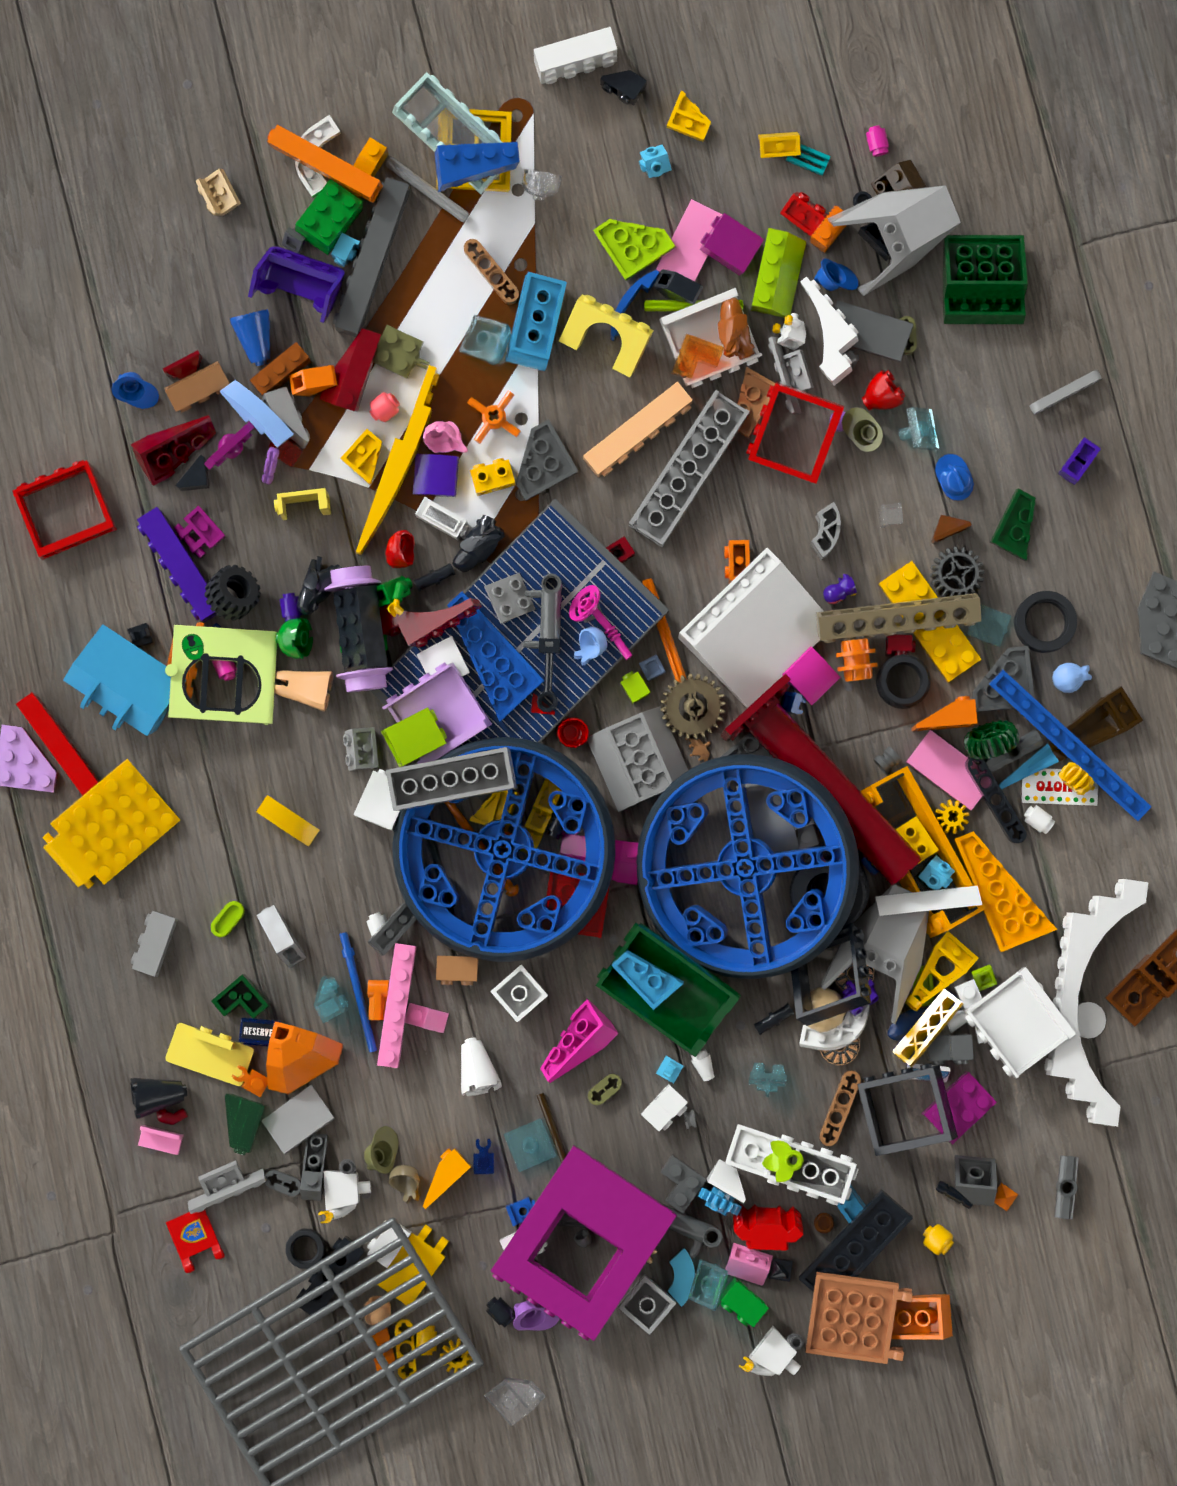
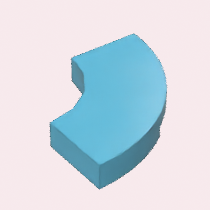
M685 1248L669 1261L674 1271V1280L668 1292L681 1307L689 1299L695 1283L694 1265Z

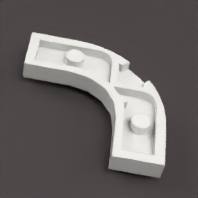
M330 115L310 127L301 138L321 148L325 143L341 134ZM295 161L296 171L311 197L314 198L320 193L327 182L321 174Z
M870 1005L862 1006L863 1011L856 1016L848 1011L842 1024L827 1032L820 1033L803 1025L799 1043L800 1047L827 1051L837 1050L851 1044L860 1036L866 1026Z

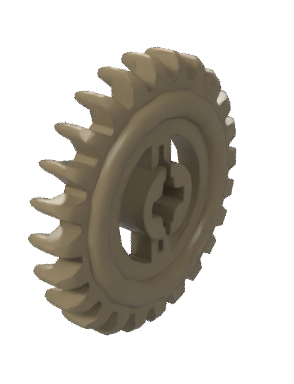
M690 673L686 680L682 675L680 678L681 682L674 679L675 686L668 685L667 687L670 692L663 693L667 699L661 700L665 707H662L660 711L666 712L662 719H669L666 726L673 725L671 732L675 733L678 730L679 737H682L685 733L686 739H690L692 734L693 738L697 740L698 733H700L705 738L706 730L711 734L713 733L711 726L719 728L715 722L716 720L723 721L719 713H726V711L721 709L720 706L726 705V702L719 699L724 697V694H717L721 687L713 688L714 680L707 683L708 676L701 680V675L697 674L695 679H693V675ZM696 692L702 694L707 703L706 712L700 719H698V716L704 712V704L696 698ZM687 693L688 698L683 703V709L690 715V721L684 719L679 712V702ZM695 703L698 705V707H695L693 711L690 709V707H692Z

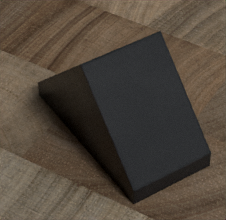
M200 455L175 485L180 491L209 488L208 468L204 465L207 461L205 457Z

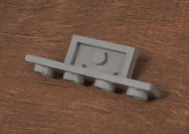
M770 337L768 347L771 354L774 355V367L780 375V383L801 391L814 388L803 350L799 349L784 355L782 346L777 344L778 337ZM785 393L788 411L791 414H801L797 397Z
M235 1160L199 1176L198 1179L205 1194L188 1201L190 1214L201 1212L206 1207L220 1204L229 1197L242 1194L245 1190L259 1187L266 1182L264 1170L260 1169L244 1176Z

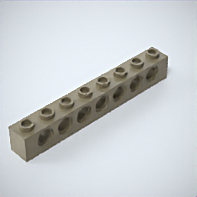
M976 593L816 612L818 637L820 641L825 643L835 642L836 639L844 638V640H854L857 636L872 638L876 634L882 633L884 635H894L899 631L913 633L916 632V629L931 631L941 626H944V628H954L957 624L972 626L976 622H982L980 597ZM963 608L961 615H954L956 609ZM942 610L943 615L940 618H935V613ZM917 613H923V617L920 620H914V617ZM903 615L901 622H894L896 616ZM877 618H883V622L880 625H874V621ZM857 620H863L861 627H854V623ZM842 622L843 627L840 630H835L834 625Z

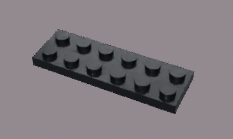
M881 1189L801 1273L799 1280L814 1292L816 1272L857 1277L913 1219V1216Z

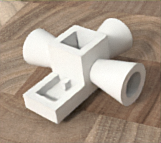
M974 979L954 987L963 1005L961 1007L962 1010L957 1011L947 1024L951 1033L967 1023L965 1019L967 1014L964 1011L982 999ZM975 1026L976 1034H978L979 1030ZM977 1035L978 1043H983Z

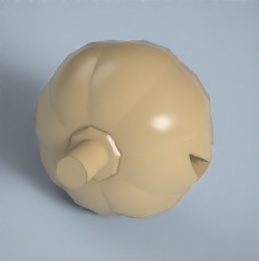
M818 987L810 991L812 1009L842 999L840 994L829 988L824 990ZM845 1013L809 1025L808 1027L820 1033L830 1031L842 1024Z

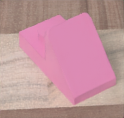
M409 1003L405 1023L444 1033L449 1013Z

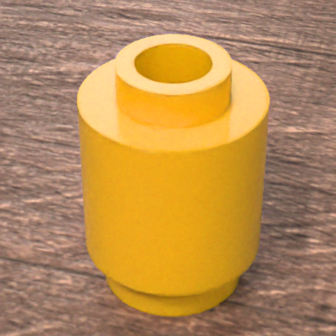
M428 1326L416 1333V1348L437 1336L435 1326ZM437 1346L422 1355H433V1351H437Z

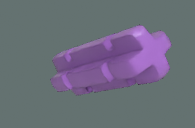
M270 447L267 452L263 470L264 474H262L261 479L263 483L271 484L274 479L278 461L277 457L280 452L277 448Z

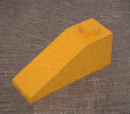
M370 137L353 166L374 177L389 155L387 147ZM348 190L349 192H351L352 194H354V195L357 196L358 198H361V196H359V195H357L356 193H354V192Z
M448 1148L440 1156L442 1160L438 1164L423 1204L425 1209L471 1168V1164L456 1148L452 1151Z

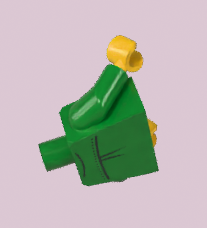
M400 576L376 585L379 607L390 604L388 611L393 617H396V614L402 615L404 609L399 603L402 602L404 597L410 595V589L413 587L412 581L409 578Z

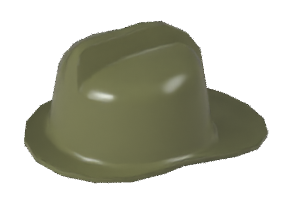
M856 407L846 411L842 419V427L846 435L860 450L865 452L876 450L883 440V430L880 424L865 409Z
M380 1127L376 1131L372 1143L365 1149L364 1159L368 1170H377L379 1173L387 1174L393 1169L399 1142L396 1132L391 1127Z

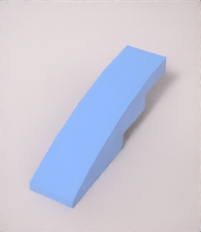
M234 380L220 391L245 422L250 421L261 435L265 433L277 448L294 435L264 402L238 381Z

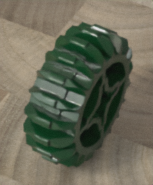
M1002 720L979 725L977 728L969 731L964 737L965 750L971 758L977 760L1005 755V753L1011 752L1019 744L1018 730L1012 722H1002Z

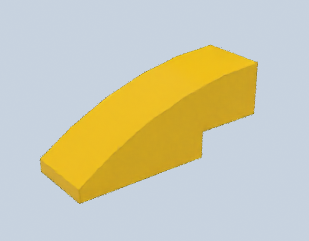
M268 795L256 811L308 847L320 831Z

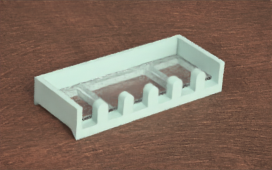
M427 72L396 103L392 111L399 120L434 152L438 145L503 143L495 131L489 130L481 118L475 117L470 113L469 108L464 103L457 101L449 89H444L440 85L439 80L433 75L430 76ZM499 174L490 175L481 180L468 183L482 194Z

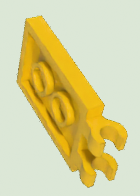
M425 1224L418 1236L412 1233L408 1239L432 1276L446 1257L441 1252L449 1240L442 1236L433 1248L424 1241L432 1228ZM404 1247L400 1249L389 1267L409 1256ZM414 1263L377 1285L390 1292L420 1273ZM425 1281L399 1295L396 1299L406 1306L412 1303L425 1287Z

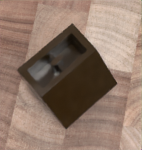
M912 160L898 162L871 183L877 195L884 192L926 188Z

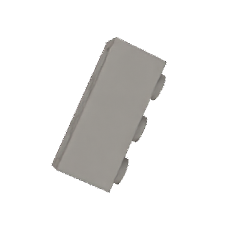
M152 911L151 914L148 913L144 923L147 926L145 933L140 934L137 943L140 945L139 950L134 952L131 959L132 969L158 977L178 921L177 918L157 911Z

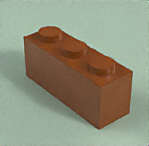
M295 342L251 378L250 382L263 397L264 393L277 390L290 380L289 375L301 371L311 363V360L298 343Z

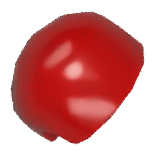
M571 717L560 723L557 735L559 741L564 746L577 748L587 742L589 730L581 719Z

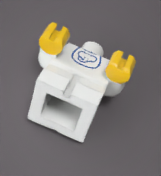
M792 313L787 315L783 328L778 323L773 325V333L781 334L777 344L792 350L805 344V325L803 321L798 319V314Z

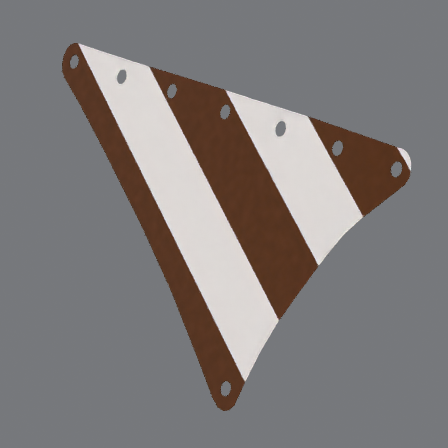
M512 98L503 103L498 110L512 112L517 109L523 114L521 121H511V142H518L520 162L516 169L510 171V191H484L480 194L477 190L453 189L448 198L469 213L466 221L461 222L442 208L402 274L365 328L382 335L386 326L389 325L424 342L419 358L430 362L429 365L436 367L437 374L440 375L437 385H433L431 393H433L430 405L426 404L427 407L432 409L428 425L436 421L453 422L458 427L461 433V440L468 449L466 453L456 450L446 453H434L427 447L422 438L416 454L459 457L456 497L413 494L415 455L394 500L417 511L424 497H427L431 501L466 519L469 529L465 536L462 537L463 539L477 525L476 521L481 519L482 515L493 518L497 521L495 526L504 530L505 537L498 541L495 551L487 558L490 564L539 515V494L527 501H520L515 496L518 490L516 481L530 431L533 427L539 425L538 370L506 362L525 275L528 272L536 274L534 112L531 104L522 98ZM492 122L488 129L495 131L500 139L501 123ZM521 184L525 190L524 194L518 197L514 196L511 191L512 186ZM467 240H478L517 287L519 299L516 303L512 305L504 303L464 253V244ZM469 245L468 252L473 251L478 258L480 255L476 251L477 245L474 247ZM519 258L525 259L527 262V268L524 271H518L514 267L515 261ZM483 259L479 265L482 269H488L491 262L488 259ZM496 274L492 277V282L497 285L501 284L503 277ZM506 283V285L503 288L499 289V291L504 289L507 294L505 298L510 297L511 299H513L514 291L509 292L506 288V286L509 284ZM536 313L533 314V319L535 321H537ZM528 333L531 341L537 340L534 333ZM373 363L358 412L320 400L321 392H319L301 415L302 425L304 429L308 430L310 436L306 448H303V452L300 455H293L290 448L296 442L289 438L279 446L281 461L287 466L339 477L377 492L395 438L404 439L427 370L416 365L411 370L408 378H404ZM507 391H511L514 397L504 411L506 413V421L521 430L519 436L515 437L501 427L499 429H490L481 444L477 443L474 438L484 425L482 413L471 407L467 402L473 397L486 407L498 405ZM383 392L392 393L400 403V406H398L399 412L387 422H382L379 419L376 421L369 412L371 410L370 402ZM521 412L525 413L528 417L527 423L522 426L515 422V416ZM495 414L494 416L490 415L491 421H493V419L498 420L497 414ZM366 429L382 441L381 451L370 485L340 459ZM504 458V460L509 459L516 486L477 496L470 473L473 466L482 463L485 466L493 464L492 461ZM431 506L426 515L453 530L458 523L455 519Z

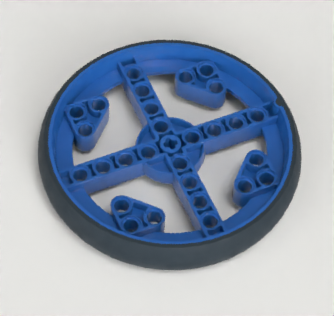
M495 737L470 742L453 749L438 759L441 760L504 747L510 748L516 785L521 784L524 787V793L517 796L514 789L508 790L501 819L489 822L477 833L428 820L435 805L432 804L401 810L395 824L393 836V864L397 883L407 906L418 922L432 936L451 949L470 957L495 962H513L538 957L555 950L576 936L589 923L602 904L610 886L615 863V835L611 816L604 798L590 777L575 762L559 751L539 742L513 737ZM524 764L529 767V773L526 776H522L519 772L520 767ZM534 772L547 778L563 791L552 792L548 802L566 833L578 834L582 831V828L584 829L586 841L585 861L534 848L530 833L521 825ZM558 794L562 795L564 799L563 804L560 806H556L553 802L554 797ZM468 798L459 799V800H454V801H449V802L458 804V803H461V802L465 801V800L468 799ZM576 800L583 802V808L580 811H575L573 808V803ZM512 804H516L519 807L518 814L514 816L509 812ZM572 819L578 822V828L575 831H571L568 828V823ZM424 823H428L430 826L428 834L421 832V826ZM507 824H511L514 828L511 835H506L504 832V827ZM443 828H447L450 832V836L445 840L440 836ZM463 833L469 836V842L465 845L460 842V836ZM423 838L474 851L476 863L486 874L473 926L458 919L445 908L456 906L459 902V894L441 865L431 864L424 870L422 859ZM483 838L489 842L486 850H482L479 846V842ZM506 844L508 852H504L502 855L499 847ZM523 848L528 851L526 860H521L518 856L519 851ZM541 854H545L548 857V862L544 866L538 863V857ZM561 859L566 860L568 863V867L564 871H561L557 866L558 861ZM497 863L503 866V872L500 875L494 872V866ZM581 864H584L588 869L587 874L584 876H580L577 872V868ZM529 866L580 879L573 895L563 907L562 901L558 896H547L518 914L517 922L525 930L493 932L506 880L521 875ZM434 867L439 870V876L436 879L430 876V871ZM491 883H495L498 886V892L495 895H492L488 890ZM428 887L434 890V896L431 899L425 896V890ZM448 892L452 893L454 897L451 904H447L444 900V896ZM550 899L557 901V908L555 910H550L547 907V902ZM486 903H490L493 906V911L489 915L483 910ZM526 913L532 916L530 925L523 923L522 917ZM544 919L551 920L552 927L550 930H545L542 927ZM480 923H485L488 927V931L485 934H481L478 931Z
M735 754L708 760L691 768L673 781L660 795L649 812L641 831L637 851V879L646 911L658 932L667 942L710 972L733 978L759 979L785 974L805 965L822 953L834 941L846 923L855 901L859 880V856L855 836L846 814L830 791L817 779L797 766L780 759L763 755ZM732 780L738 783L737 791L732 790L730 787ZM745 784L762 785L777 790L768 795L766 799L768 807L796 828L808 825L813 818L821 831L826 846L774 853L765 842L753 836ZM723 787L731 841L721 850L718 861L666 868L667 849L670 838L677 845L688 842L709 813L708 806L704 802L695 801L705 794ZM794 792L801 794L802 801L800 803L793 799ZM774 795L781 797V805H776L773 802ZM734 801H739L741 803V811H737L734 809ZM695 806L699 807L702 811L700 817L694 814ZM675 809L680 810L682 813L680 820L674 816ZM798 812L805 815L804 823L798 822L796 818ZM738 821L744 823V831L737 829L736 824ZM679 829L685 832L684 840L679 839L677 836ZM741 841L747 843V852L740 849ZM825 850L832 854L831 861L823 858ZM804 853L811 856L812 861L810 864L803 861ZM784 856H788L791 859V866L784 865ZM764 859H768L771 862L770 869H766L763 866ZM724 864L731 867L730 875L723 871ZM743 865H750L751 869L748 870L747 868H744ZM829 866V880L825 897L819 889L808 891L786 920L787 929L798 934L785 942L771 946L763 893L771 887L777 873ZM704 867H708L711 870V877L704 875ZM684 870L691 872V880H687L684 877ZM665 873H669L672 876L671 883L665 881ZM721 881L727 890L741 897L749 949L733 948L718 943L727 937V926L699 905L687 908L682 914L674 901L670 887ZM747 882L753 883L755 887L754 892L747 890ZM810 894H814L818 897L817 904H813L810 902ZM750 902L756 903L758 906L757 912L750 910ZM691 910H694L698 913L697 920L691 918ZM813 915L821 917V924L813 922ZM793 917H797L801 920L800 927H796L793 925ZM753 923H758L761 926L760 932L753 930ZM714 928H718L721 931L720 938L714 936ZM694 930L701 933V940L694 938ZM756 943H761L764 946L763 953L756 950Z

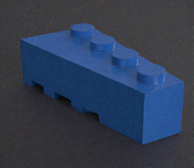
M518 142L438 145L435 151L438 192L444 191L447 188L461 186L467 182L481 180L490 175L494 176L516 169L520 162Z

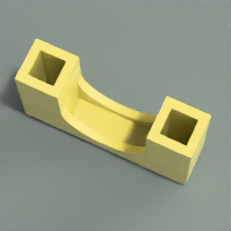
M582 294L576 301L559 342L577 350L581 346L591 325L607 323L619 332L622 340L620 353L612 369L631 377L654 330L650 329L643 322L638 323L632 320L631 316L625 313L620 314L614 311V308L610 305H602L594 297Z

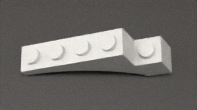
M805 277L800 281L801 285L814 303L823 329L824 354L823 363L819 367L822 373L835 386L853 371L850 365L852 361L846 354H842L859 341L856 335L859 332L852 324L848 325L844 321L846 317L839 309L835 310L831 306L833 302L828 295L825 294L823 296L819 292L821 288L816 281H810Z

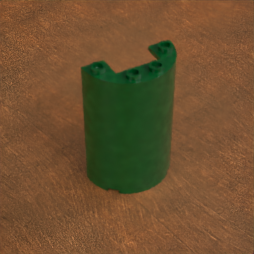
M635 922L623 939L626 941L623 947L619 945L612 954L615 956L612 963L628 950L684 981V983L654 1010L612 967V963L607 969L602 968L597 975V978L600 980L595 986L696 1057L725 1015L730 1012L739 1000L741 994L644 924Z

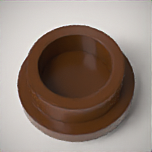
M820 1213L814 1219V1227L820 1233H829L834 1228V1219L828 1213Z

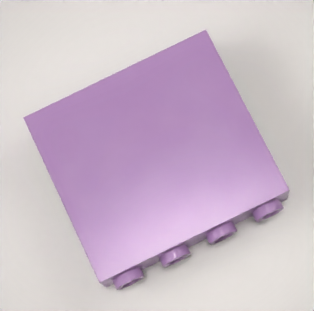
M445 662L435 668L436 673L433 675L425 674L419 678V684L416 686L413 683L402 689L404 692L399 697L397 694L386 700L388 704L382 707L383 709L388 708L397 723L427 707L435 712L438 718L435 722L438 728H443L446 733L447 739L445 741L447 744L419 757L420 761L417 762L418 764L436 761L492 725L454 663L448 665Z

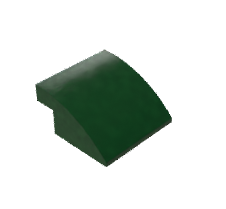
M947 235L943 239L944 324H1024L1026 316L1025 294L1028 286L1024 235Z

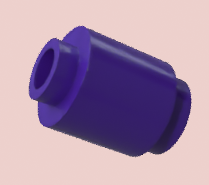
M295 593L283 594V598L279 599L282 618L285 619V622L290 619L301 618L302 613L297 608L299 596H295Z

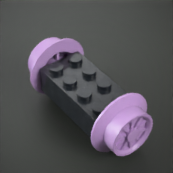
M354 566L330 571L332 584L324 589L325 591H337L334 592V605L336 607V622L339 629V644L342 651L344 673L337 674L336 677L345 680L347 692L386 688L385 675L392 671L393 668H380L387 666L376 586L381 584V581L372 578L371 566Z

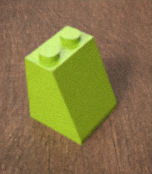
M427 707L381 731L399 767L447 744L445 741L447 739L446 733L443 728H438L435 722L438 718L433 709L429 710Z

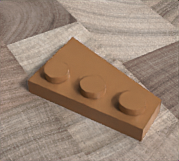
M748 367L745 370L738 405L750 411V414L738 432L750 438L756 424H759L763 418L760 416L763 404L768 405L770 398L767 397L770 385L774 386L775 383Z

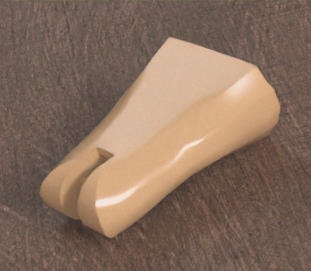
M332 671L276 672L275 679L283 682L287 681L288 686L275 685V694L318 710L326 711L330 698L327 690L331 691L333 682Z

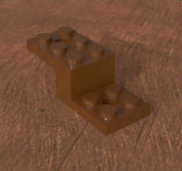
M1177 928L1152 954H1147L1105 997L1133 1027L1163 998H1169L1177 989ZM1132 992H1136L1139 995V1000L1135 1004H1132L1128 998Z

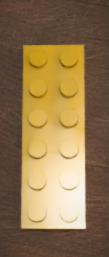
M910 561L878 584L891 603L938 598L913 561ZM937 611L934 617L940 618L943 615V611ZM917 613L914 620L922 619L923 613ZM958 625L954 628L936 627L935 630L931 631L916 629V632H913L947 683L981 660Z

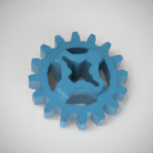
M702 1187L698 1195L701 1199L706 1200L705 1206L727 1216L728 1212L738 1216L742 1206L734 1202L735 1198L716 1187H713L712 1190Z

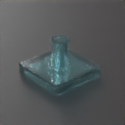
M918 407L906 409L909 427L899 429L900 439L905 441L912 438L913 447L916 449H938L939 445L932 409Z
M541 1118L503 1134L519 1172L557 1156Z

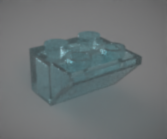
M329 975L321 978L314 1002V1007L323 1023H327L347 1012V1006H349L345 996L339 995L337 991L339 985L336 979Z

